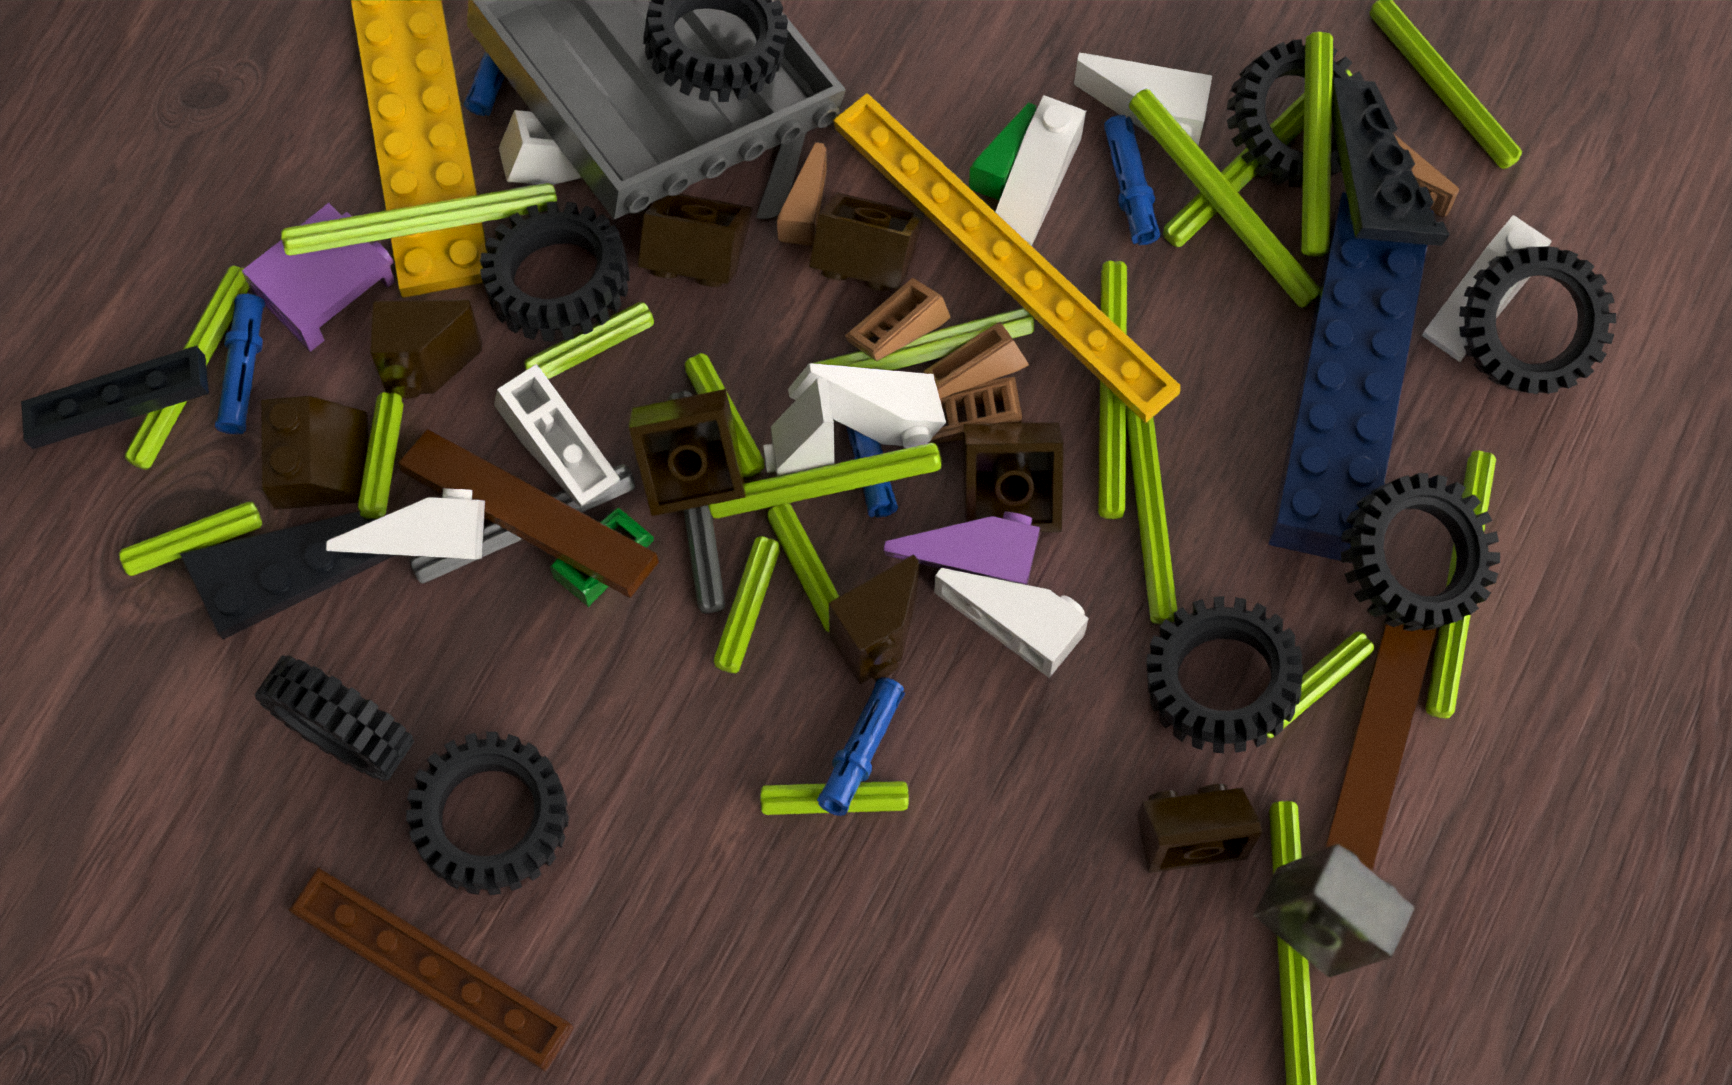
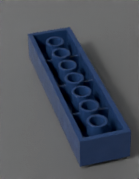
M1342 192L1332 219L1330 248L1328 254L1325 255L1319 285L1320 293L1316 300L1268 543L1271 546L1341 561V552L1351 548V544L1341 542L1343 531L1353 527V525L1346 522L1350 512L1360 509L1356 504L1363 497L1372 494L1370 491L1385 484L1428 246L1425 244L1355 238L1346 192Z

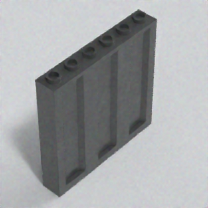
M468 0L467 27L614 220L628 213L635 214L641 212L650 203L667 195H678L689 185L702 179L715 178L727 168L744 160L752 161L758 158L764 151L781 143L784 145L790 144L801 134L814 128L827 127L840 114L846 89L788 18L786 29L788 30L787 41L779 71H776L774 80L770 84L765 82L763 90L757 94H754L749 88L746 99L738 100L734 91L731 90L729 102H718L717 91H710L709 101L699 100L700 88L693 87L690 95L687 96L680 92L682 80L679 79L670 87L664 82L665 71L656 74L652 69L653 59L647 60L645 55L646 44H643L647 10L651 0ZM696 9L686 13L675 23L676 33L685 46L706 57L717 59L737 58L752 50L756 44L755 35L748 24L736 15L723 10ZM804 80L812 89L810 95L802 88Z

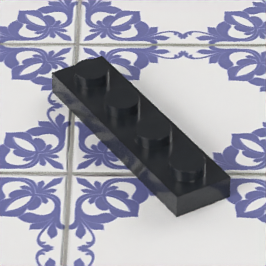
M198 346L190 347L21 401L23 441L32 449H36L209 394L205 354Z

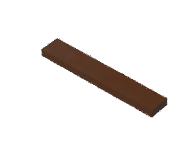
M429 429L424 432L398 462L402 473L440 494H443V488L473 490L472 500L485 501L484 518L628 598L633 596L659 563L657 553Z
M1384 624L1319 865L1369 880L1372 876L1437 628L1425 631L1422 629L1407 631L1403 630V624L1396 627Z
M320 868L315 871L289 908L290 913L544 1072L547 1071L574 1029L573 1025Z

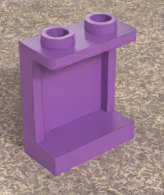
M328 203L301 225L352 216L348 212L341 215ZM280 240L242 270L252 293L265 300V306L310 352L325 341L320 331V327L377 281L380 280L387 288L395 283L390 269L393 260L385 248L377 241L373 244L366 242L289 256L286 255L282 240Z

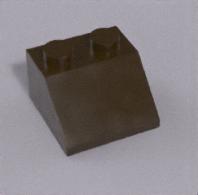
M837 192L819 214L809 267L821 270V274L830 279L846 280L848 277L864 280L866 286L875 290L890 291L892 288L899 289L907 276L925 214Z
M684 194L667 195L656 200L644 213L638 267L651 269V274L661 278H676L678 275L696 278L695 281L698 284L709 287L722 286L723 283L729 284L739 266L753 207Z
M469 299L373 301L370 354L386 393H397L405 399L416 398L420 394H434L482 351V339Z
M726 389L632 408L629 432L651 516L746 498L737 433Z
M313 396L261 400L262 488L274 510L358 503L368 451L367 413Z
M1058 422L963 424L965 522L991 516L1003 519L1004 512H1013L1031 517V525L1040 527V532H1062L1064 442Z
M914 554L829 603L830 639L860 684L871 678L874 681L881 677L886 678L898 668V662L902 660L917 600L919 561Z
M1212 784L1198 789V794L1178 796L1177 791L1169 790L1151 794L1148 796L1147 801H1142L1137 816L1148 873L1248 859L1262 833L1260 821L1243 788L1228 789L1226 784Z

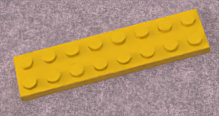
M351 0L386 211L477 195L442 0ZM483 222L391 238L398 285L402 298L483 283L480 269L483 268L480 259L482 253H487Z

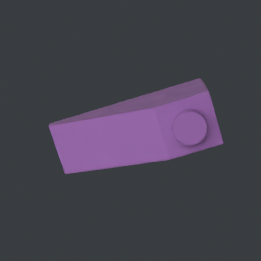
M1004 512L1003 519L991 516L888 540L885 542L883 551L888 557L905 560L914 554L919 564L1027 585L1040 527L1032 526V518L1029 516Z

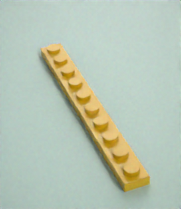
M868 93L833 120L835 130L1145 423L1180 394L1181 385Z

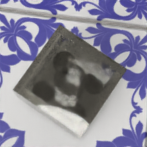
M1337 843L1277 867L1253 916L1330 978L1392 958L1415 907L1400 896L1393 885L1381 880L1364 866L1356 854Z

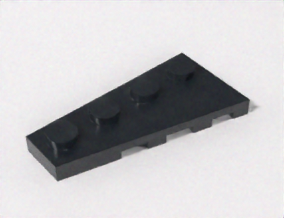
M1333 77L1332 123L1355 238L1442 246L1450 234L1444 222H1436L1430 209L1434 203L1427 187H1419L1412 172V168L1415 165L1409 150H1404L1394 135L1398 128L1376 83Z
M360 511L180 553L216 630L223 640L395 556L391 554L326 551L328 540L377 520L362 517Z

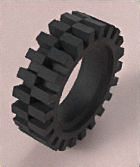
M651 0L648 5L643 35V44H646L645 55L647 60L653 59L652 69L656 74L665 71L664 82L670 87L679 79L682 80L680 92L687 96L690 95L693 87L700 88L699 100L709 101L710 91H717L718 102H729L731 90L734 91L738 100L746 99L749 88L754 94L759 93L763 90L764 83L770 84L775 78L776 71H779L788 36V30H786L788 25L787 15H782L783 5L780 0L774 2L772 0ZM696 9L723 10L736 15L748 24L755 35L756 44L752 50L737 58L717 59L706 57L685 46L676 33L675 23L680 17Z
M1295 39L1286 45L1284 42L1275 45L1253 60L1240 72L1239 76L1241 78L1233 83L1230 90L1236 95L1230 98L1227 103V110L1235 111V114L1227 119L1228 129L1238 128L1240 132L1232 138L1235 148L1245 143L1249 150L1241 156L1246 164L1256 159L1260 164L1255 169V172L1261 177L1272 172L1271 182L1280 185L1289 180V187L1298 188L1303 185V152L1291 149L1278 139L1268 123L1265 112L1266 96L1269 87L1276 78L1282 76H1300L1305 78V45H1303L1302 39ZM1333 48V59L1338 51ZM1346 56L1338 62L1333 60V77L1364 80L1360 71L1352 76L1346 73V69L1352 64ZM1334 129L1331 135V177L1342 171Z
M557 201L547 202V213L539 214L537 205L527 207L530 218L525 221L518 212L510 216L513 229H509L501 223L495 229L498 240L488 238L485 243L487 253H482L480 259L483 268L480 269L481 278L492 310L495 311L496 317L501 323L506 321L508 329L514 333H517L522 328L524 337L532 340L535 339L540 329L544 341L554 342L555 330H561L565 341L574 339L572 327L580 325L583 334L586 335L593 331L590 319L594 317L603 325L610 319L607 308L615 312L618 311L622 305L620 296L626 297L628 292L627 281H630V272L619 231L615 225L610 226L609 218L602 213L596 218L594 208L586 205L579 214L577 203L566 202L564 212H560ZM554 244L578 245L588 250L597 260L595 272L590 280L581 289L567 296L556 299L535 298L523 293L514 284L516 271L522 261L531 253L543 247Z
M1537 246L1507 251L1506 255L1496 256L1488 262L1490 266L1487 269H1480L1473 277L1477 280L1473 287L1468 286L1464 293V296L1468 297L1466 306H1460L1459 316L1464 317V326L1459 327L1460 337H1466L1468 345L1464 346L1467 356L1474 357L1476 363L1473 365L1479 372L1486 373L1489 376V380L1506 386L1508 389L1534 394L1558 392L1559 388L1569 389L1578 384L1576 381L1578 378L1590 376L1594 372L1591 368L1594 362L1602 363L1607 353L1602 351L1604 344H1612L1614 334L1608 333L1609 323H1616V313H1609L1608 304L1615 303L1611 292L1604 291L1602 286L1607 284L1602 274H1595L1592 271L1595 267L1588 260H1580L1577 258L1578 254L1570 250H1560L1558 247ZM1530 276H1546L1561 283L1570 292L1576 304L1578 314L1577 329L1568 347L1556 358L1544 363L1528 364L1514 358L1502 345L1496 329V313L1503 296L1518 281Z
M1418 473L1411 477L1407 475L1370 491L1372 494L1363 497L1356 504L1360 509L1350 512L1346 520L1353 527L1343 531L1341 542L1351 544V548L1341 552L1342 563L1352 562L1354 567L1353 571L1344 574L1347 583L1359 581L1362 588L1353 593L1359 603L1370 599L1373 603L1367 611L1374 617L1386 614L1384 623L1389 626L1396 627L1403 624V630L1415 631L1422 629L1425 631L1462 620V617L1471 615L1479 609L1476 604L1487 600L1491 592L1484 587L1496 583L1498 573L1489 570V567L1500 563V552H1489L1488 545L1499 542L1497 531L1485 534L1482 525L1491 522L1492 519L1488 511L1476 515L1473 509L1481 501L1475 495L1463 499L1461 495L1466 487L1458 482L1446 486L1448 477L1436 475L1428 479V473ZM1416 509L1431 514L1441 521L1449 531L1455 544L1457 556L1456 570L1449 585L1437 596H1421L1410 592L1399 584L1391 574L1386 563L1383 548L1385 533L1391 520L1402 510Z
M1224 596L1214 597L1213 608L1206 609L1204 601L1201 599L1193 602V613L1188 614L1182 607L1174 612V624L1167 619L1159 627L1160 637L1153 636L1150 643L1151 654H1147L1148 693H1150V703L1153 711H1159V721L1165 728L1170 725L1173 726L1174 737L1183 741L1189 735L1192 737V747L1203 750L1205 741L1213 743V753H1224V744L1234 743L1235 753L1246 751V741L1253 739L1256 747L1265 744L1269 731L1276 737L1283 731L1284 719L1288 722L1292 720L1295 715V706L1299 704L1301 697L1302 653L1300 646H1295L1294 633L1290 628L1283 631V619L1276 613L1270 619H1267L1265 606L1256 603L1253 610L1249 611L1246 610V599L1235 597L1234 607H1224ZM1215 639H1233L1250 645L1265 658L1270 668L1271 680L1266 691L1255 702L1244 708L1232 711H1217L1203 707L1184 692L1178 680L1179 667L1185 656L1193 648Z
M282 655L254 694L256 700L260 702L264 709L270 711V714L276 719L285 722L284 725L300 733L303 739L309 743H315L319 746L320 750L328 755L331 753L345 765L349 763L355 770L361 773L365 772L368 776L375 779L378 778L381 781H388L414 743L412 735L405 731L406 728L402 724L393 721L395 718L389 713L379 710V706L373 701L365 700L359 696L361 693L352 687L349 689L342 685L341 680L332 675L328 677L321 669L315 666L311 667L305 661L296 660L292 656Z
M486 732V739L478 740L476 733L464 735L465 744L457 746L454 740L445 744L447 752L441 757L434 752L427 759L430 765L429 769L426 772L419 769L414 777L418 785L416 790L410 788L407 798L411 805V810H406V820L411 828L409 834L423 861L426 862L430 870L438 878H444L449 886L457 890L459 886L465 887L468 893L479 895L480 889H486L490 895L501 894L500 888L510 886L511 890L514 891L522 887L521 880L529 876L534 881L542 875L539 868L544 863L550 866L556 859L555 848L557 846L562 848L565 840L563 830L564 827H568L569 820L566 806H568L566 795L552 763L546 756L542 757L537 747L528 742L525 746L521 744L519 737L508 734L506 740L500 739L498 732ZM487 771L505 772L517 777L529 788L534 799L532 823L521 841L513 848L491 856L471 855L459 850L449 842L442 825L443 810L447 798L458 784L474 774Z

